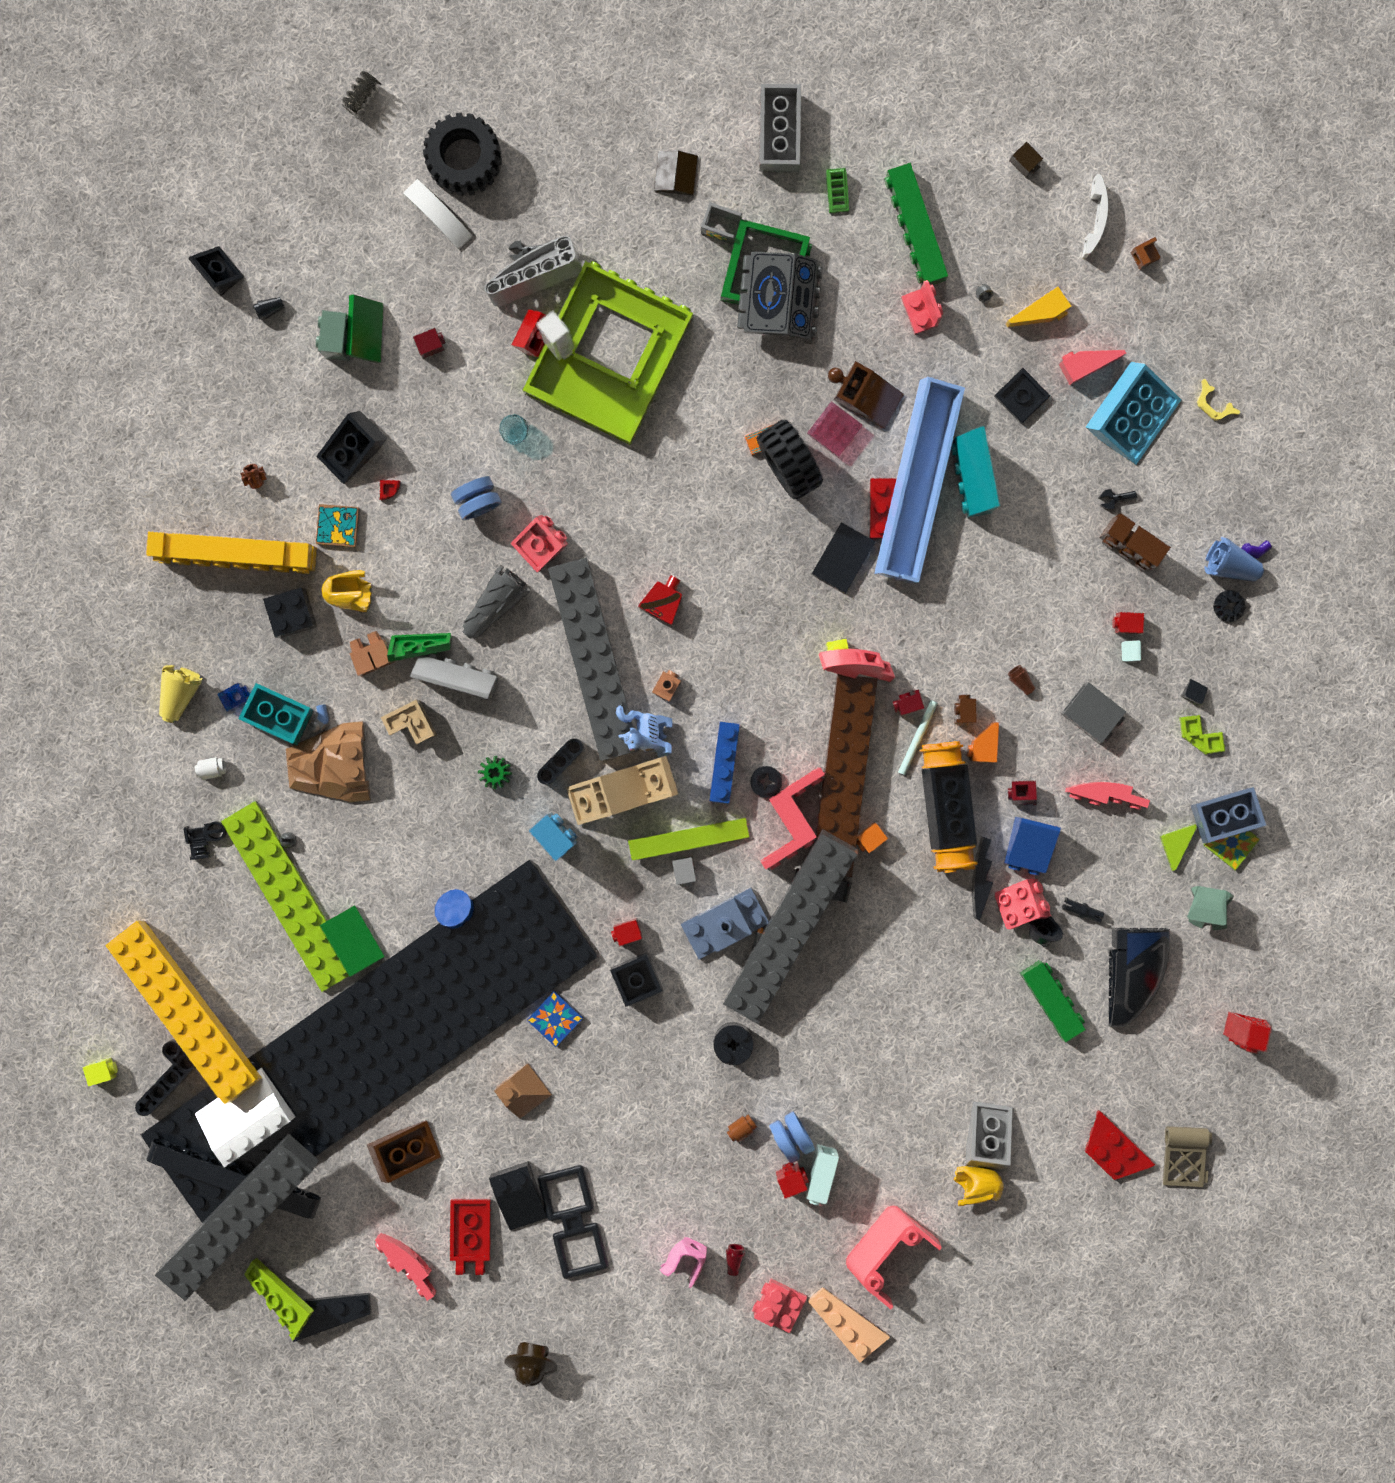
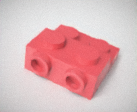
M543 515L537 516L511 542V545L536 572H540L568 545L566 535L560 530L556 531L552 526L554 524L552 519Z
M771 1278L769 1283L765 1282L761 1290V1294H763L761 1300H757L752 1309L754 1318L771 1327L774 1325L790 1333L807 1299V1295Z

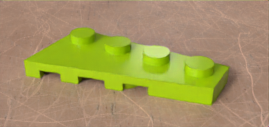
M256 1258L250 1263L244 1275L256 1292L265 1297L267 1307L270 1311L273 1309L280 1318L278 1321L281 1326H286L290 1331V1338L295 1340L314 1310Z

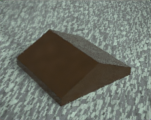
M679 150L658 151L654 191L693 196L698 156Z

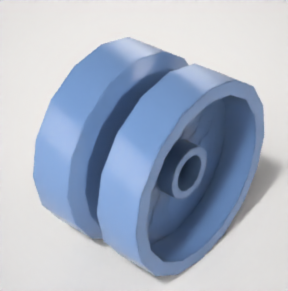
M490 476L470 481L451 492L450 495L454 503L461 505L458 512L463 521L481 516L502 503L498 493L491 492L495 486Z
M794 1111L785 1115L788 1129L779 1120L769 1125L778 1147L791 1164L800 1159V1153L796 1146H799L806 1155L815 1151L808 1133Z

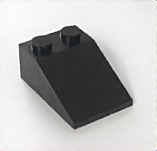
M361 411L348 413L316 457L343 484H346L379 451L388 438Z
M529 1161L491 1173L489 1181L509 1230L547 1218Z

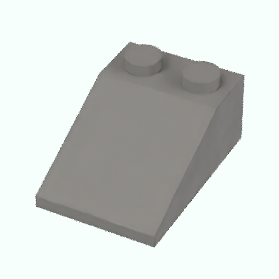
M973 1102L966 1144L965 1166L1005 1171L1010 1167L1013 1107Z

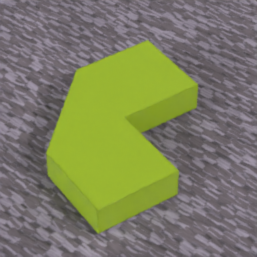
M1200 715L1179 717L1181 735L1187 742L1203 754L1225 752L1223 732L1203 734Z

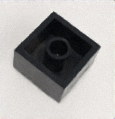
M300 587L263 599L274 637L283 638L317 627L306 589Z
M648 952L613 966L610 969L625 1007L663 991Z

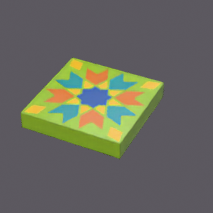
M1246 831L1213 842L1204 843L1203 846L1233 870H1236L1260 839L1252 832Z

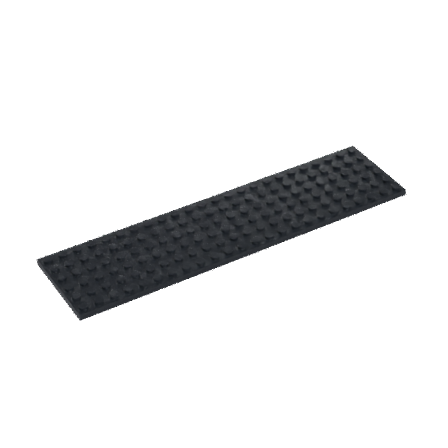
M530 859L472 900L474 911L469 921L463 923V926L450 929L445 928L441 923L437 924L248 1058L256 1070L260 1068L264 1070L295 1115V1118L231 1162V1164L253 1171L288 1134L316 1157L598 957ZM208 1086L140 1134V1136L149 1148L152 1140L158 1138L217 1158L195 1115L218 1098L217 1095ZM164 1168L202 1223L232 1193Z

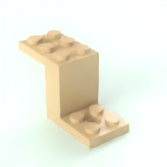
M667 756L566 787L578 825L678 795Z

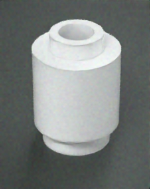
M215 757L198 761V764L195 766L196 776L200 777L201 780H207L226 774L224 759Z

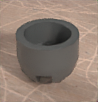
M982 284V286L977 287L976 296L980 302H985L993 296V291L987 284Z
M291 832L284 833L280 837V843L285 848H291L297 842L295 834ZM283 838L292 839V843L283 842Z

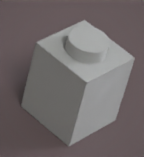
M692 857L672 860L676 885L681 884V887L692 886L693 882L696 881Z

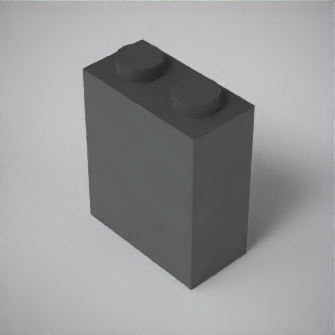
M1086 682L1065 707L1061 715L1097 743H1102L1103 741L1106 743L1113 735L1111 732L1113 728L1120 726L1124 721L1126 711L1091 683Z

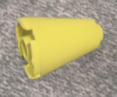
M173 665L163 666L159 715L162 717V720L173 723L180 719L202 683V678H200L198 673L183 667L180 670H175Z

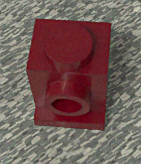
M919 689L914 690V695L912 696L910 692L898 695L899 700L892 701L895 713L899 712L901 716L924 709Z
M1012 781V788H1008V800H1012V805H1037L1036 781ZM1020 792H1024L1026 794V796L1018 795Z

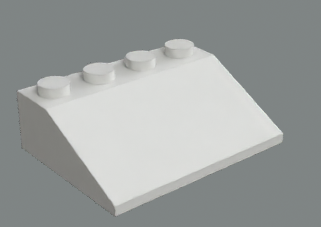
M262 1068L257 1070L262 1079L232 1103L223 1105L220 1099L217 1098L195 1114L212 1151L223 1167L229 1165L295 1118V1115Z

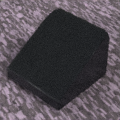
M1190 679L1181 697L1196 705H1202L1208 687Z

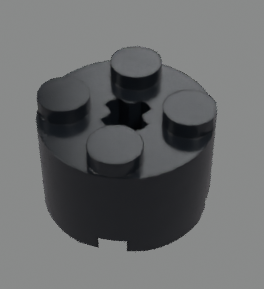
M738 1022L723 1024L716 1031L713 1039L714 1052L719 1060L725 1064H742L752 1054L754 1046L752 1034L747 1027ZM732 1039H735V1042L737 1043L736 1047L732 1048L731 1045H728L731 1043Z

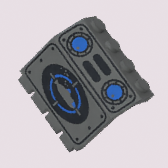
M751 252V256L745 255L743 271L749 273L742 274L741 291L748 292L740 294L739 311H746V313L738 314L737 328L744 329V333L792 336L802 339L806 344H813V338L817 336V326H814L815 318L819 316V306H816V303L821 295V287L818 286L819 279H822L823 267L820 266L818 260L795 253Z

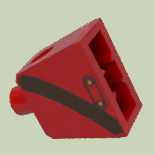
M670 575L666 584L657 581L640 602L638 608L672 626L682 599V594L676 591L681 580Z

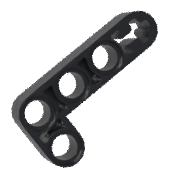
M175 1039L166 1042L162 1047L163 1055L172 1065L135 1105V1110L140 1116H148L157 1110L196 1068L193 1063L191 1067L186 1066L184 1060L188 1056ZM171 1044L176 1045L177 1053H173L170 1050ZM171 1072L177 1074L178 1081L172 1080ZM157 1087L163 1088V1096L157 1092ZM152 1099L153 1102H151L148 1106V1109H146L144 1107L146 1105V1102Z

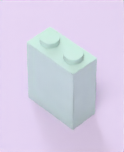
M819 1144L816 1146L808 1176L809 1183L806 1184L807 1190L805 1191L806 1198L814 1205L827 1204L839 1159L837 1150Z

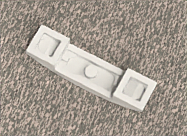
M1097 174L1092 183L1090 199L1098 200L1094 234L1089 233L1086 236L1082 258H1087L1094 250L1106 225L1108 197L1101 174Z
M418 179L403 193L458 250L473 237L451 211Z

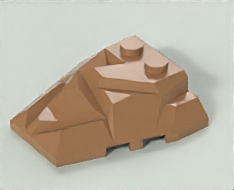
M363 721L342 723L298 743V746L293 745L286 748L289 788L347 802L371 800L369 781H366Z

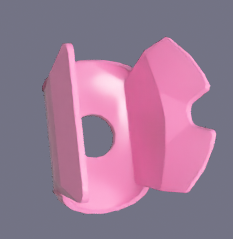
M684 1237L683 1240L673 1247L667 1262L661 1265V1273L666 1276L671 1275L682 1256H692L698 1261L690 1274L689 1288H691L699 1277L706 1260L707 1247L693 1239Z

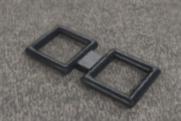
M577 1165L539 1175L538 1183L547 1218L549 1221L561 1219L564 1231L556 1232L552 1236L563 1278L570 1279L607 1269L609 1264L599 1225L597 1223L584 1225L582 1218L583 1213L594 1209L584 1167ZM577 1174L585 1205L554 1212L547 1182ZM592 1232L600 1262L569 1270L562 1239Z

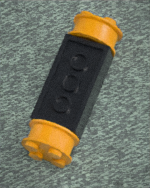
M960 741L922 745V749L919 750L923 752L924 765L921 766L931 851L935 853L936 866L933 868L937 869V872L950 873L956 872L957 869L972 870L978 864V862L974 861L973 854L977 838L968 764L962 761L961 747H964V745H960Z

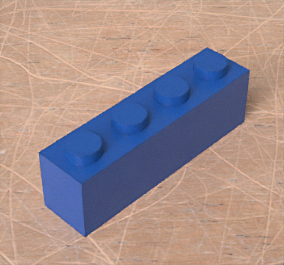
M719 723L709 801L730 803L740 724Z

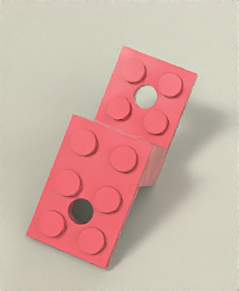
M820 767L768 799L793 840L760 860L765 869L770 868V870H773L781 864L780 860L783 858L790 859L798 854L796 850L800 847L807 848L815 843L813 840L816 838L815 833L791 796L793 794L796 797L806 791L804 787L809 784L815 786L823 780L822 776L825 775Z

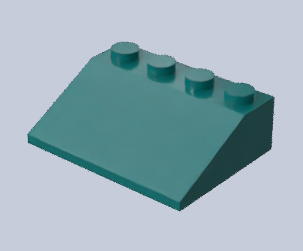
M981 426L955 437L951 445V453L955 455L957 462L954 463L955 474L960 477L958 490L959 494H963L964 502L961 503L963 514L967 513V518L991 514L1000 506L985 427Z

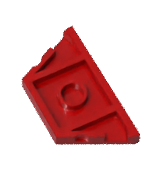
M1100 1110L1096 1112V1119L1091 1128L1090 1138L1084 1151L1110 1177L1116 1180L1155 1165Z

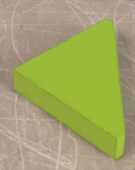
M1196 824L1160 836L1171 871L1177 869L1197 828Z

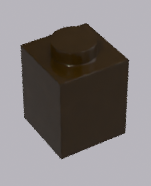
M1026 141L1012 155L1009 161L1026 178L1030 173L1035 175L1040 170V163L1043 158Z

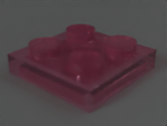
M831 401L807 432V435L839 458L863 425Z

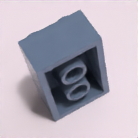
M1254 787L1191 805L1202 843L1213 842L1266 826Z

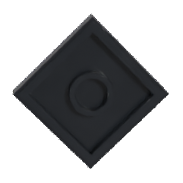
M1022 368L994 397L1022 424L1050 395Z

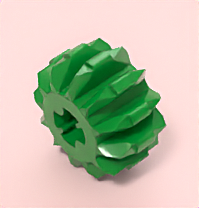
M494 756L492 763V760L487 757L488 765L483 762L480 764L485 770H478V774H484V777H481L479 780L482 782L487 779L485 787H489L492 782V789L495 790L497 782L500 788L504 787L502 780L507 783L510 782L505 775H512V772H506L505 769L510 768L511 765L506 764L503 766L505 758H502L498 763V756ZM498 768L500 775L492 777L491 769Z

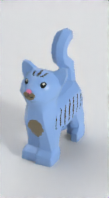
M617 707L616 715L620 721L627 723L631 722L634 718L637 720V730L632 727L628 733L618 737L625 741L630 751H635L638 748L645 752L655 751L658 757L668 756L672 753V745L662 741L666 739L663 728L664 726L672 728V718L649 713L643 714L633 710L625 715L623 707Z

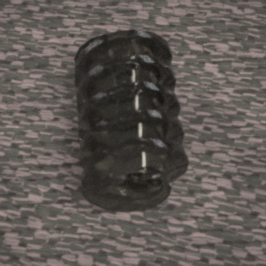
M365 71L360 72L362 78L357 77L355 79L357 85H351L353 91L348 90L346 92L348 98L343 97L341 99L343 102L342 106L357 118H361L358 113L359 110L366 111L363 104L370 105L367 98H375L372 91L379 92L376 85H382L375 77Z

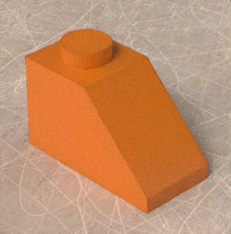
M999 722L991 723L971 741V745H968L967 757H970V761L997 762Z

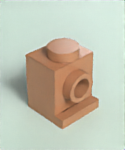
M670 670L667 673L663 671L652 693L670 702L681 682L678 679L679 675ZM665 681L671 682L670 688L667 689L663 686Z

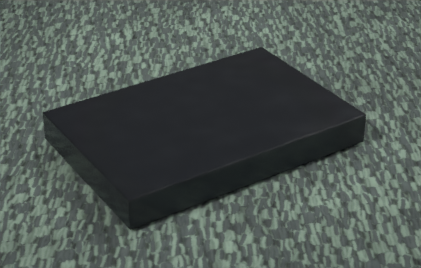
M841 522L814 568L812 575L846 594L874 546L875 541Z

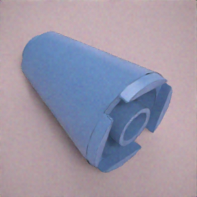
M1221 537L1222 540L1220 542L1216 540L1209 549L1206 556V561H1209L1208 567L1205 566L1204 569L1211 576L1254 582L1260 579L1264 573L1261 562L1228 538Z

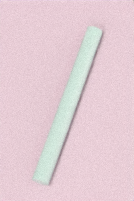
M930 701L898 773L906 775L937 707V702Z

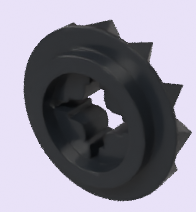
M1233 590L1223 591L1214 600V612L1222 621H1237L1244 615L1246 609L1245 599L1240 593ZM1228 600L1230 603L1237 602L1233 607V611L1230 609L1223 610L1228 605Z
M759 767L751 776V788L760 797H772L781 789V775L773 767ZM767 773H769V780L775 782V784L767 785L766 790H764L763 783L757 780L764 779Z

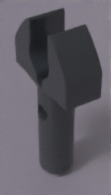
M1107 489L1098 498L1109 497L1112 500L1100 506L1106 510L1115 509L1117 502L1136 499L1137 492L1131 491L1114 494L1112 489Z

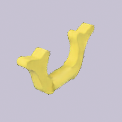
M1206 379L1201 381L1202 392L1197 401L1198 407L1212 420H1220L1227 415H1238L1240 413L1239 410L1233 408L1232 403H1228L1223 412H1216L1206 401L1207 394L1215 388L1209 386Z

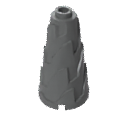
M499 565L494 571L495 574L462 626L464 630L462 632L470 639L480 637L495 621L499 620L531 591L529 587L525 590L523 589L526 583L507 568L503 572V565Z

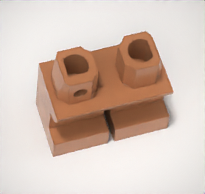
M377 631L367 635L371 645L364 647L360 638L350 642L352 652L349 654L358 676H364L396 662H388L387 654L389 648L387 642L382 640Z

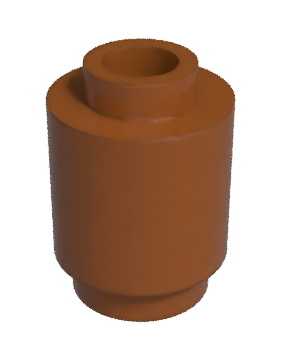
M748 1114L730 1124L727 1134L733 1142L737 1140L740 1143L755 1132L754 1130L757 1128V1125Z

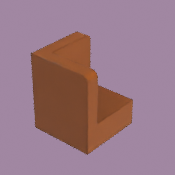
M1156 237L1136 246L1130 252L1139 270L1161 258L1154 245L1157 241Z

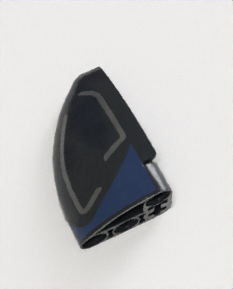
M1112 928V947L1116 949H1110L1109 957H1111L1109 958V976H1111L1109 978V996H1111L1109 998V1027H1125L1129 1025L1148 1007L1162 984L1169 961L1170 929Z

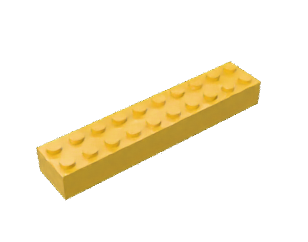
M137 920L105 945L223 1105L232 1103L262 1079L261 1075L145 921Z

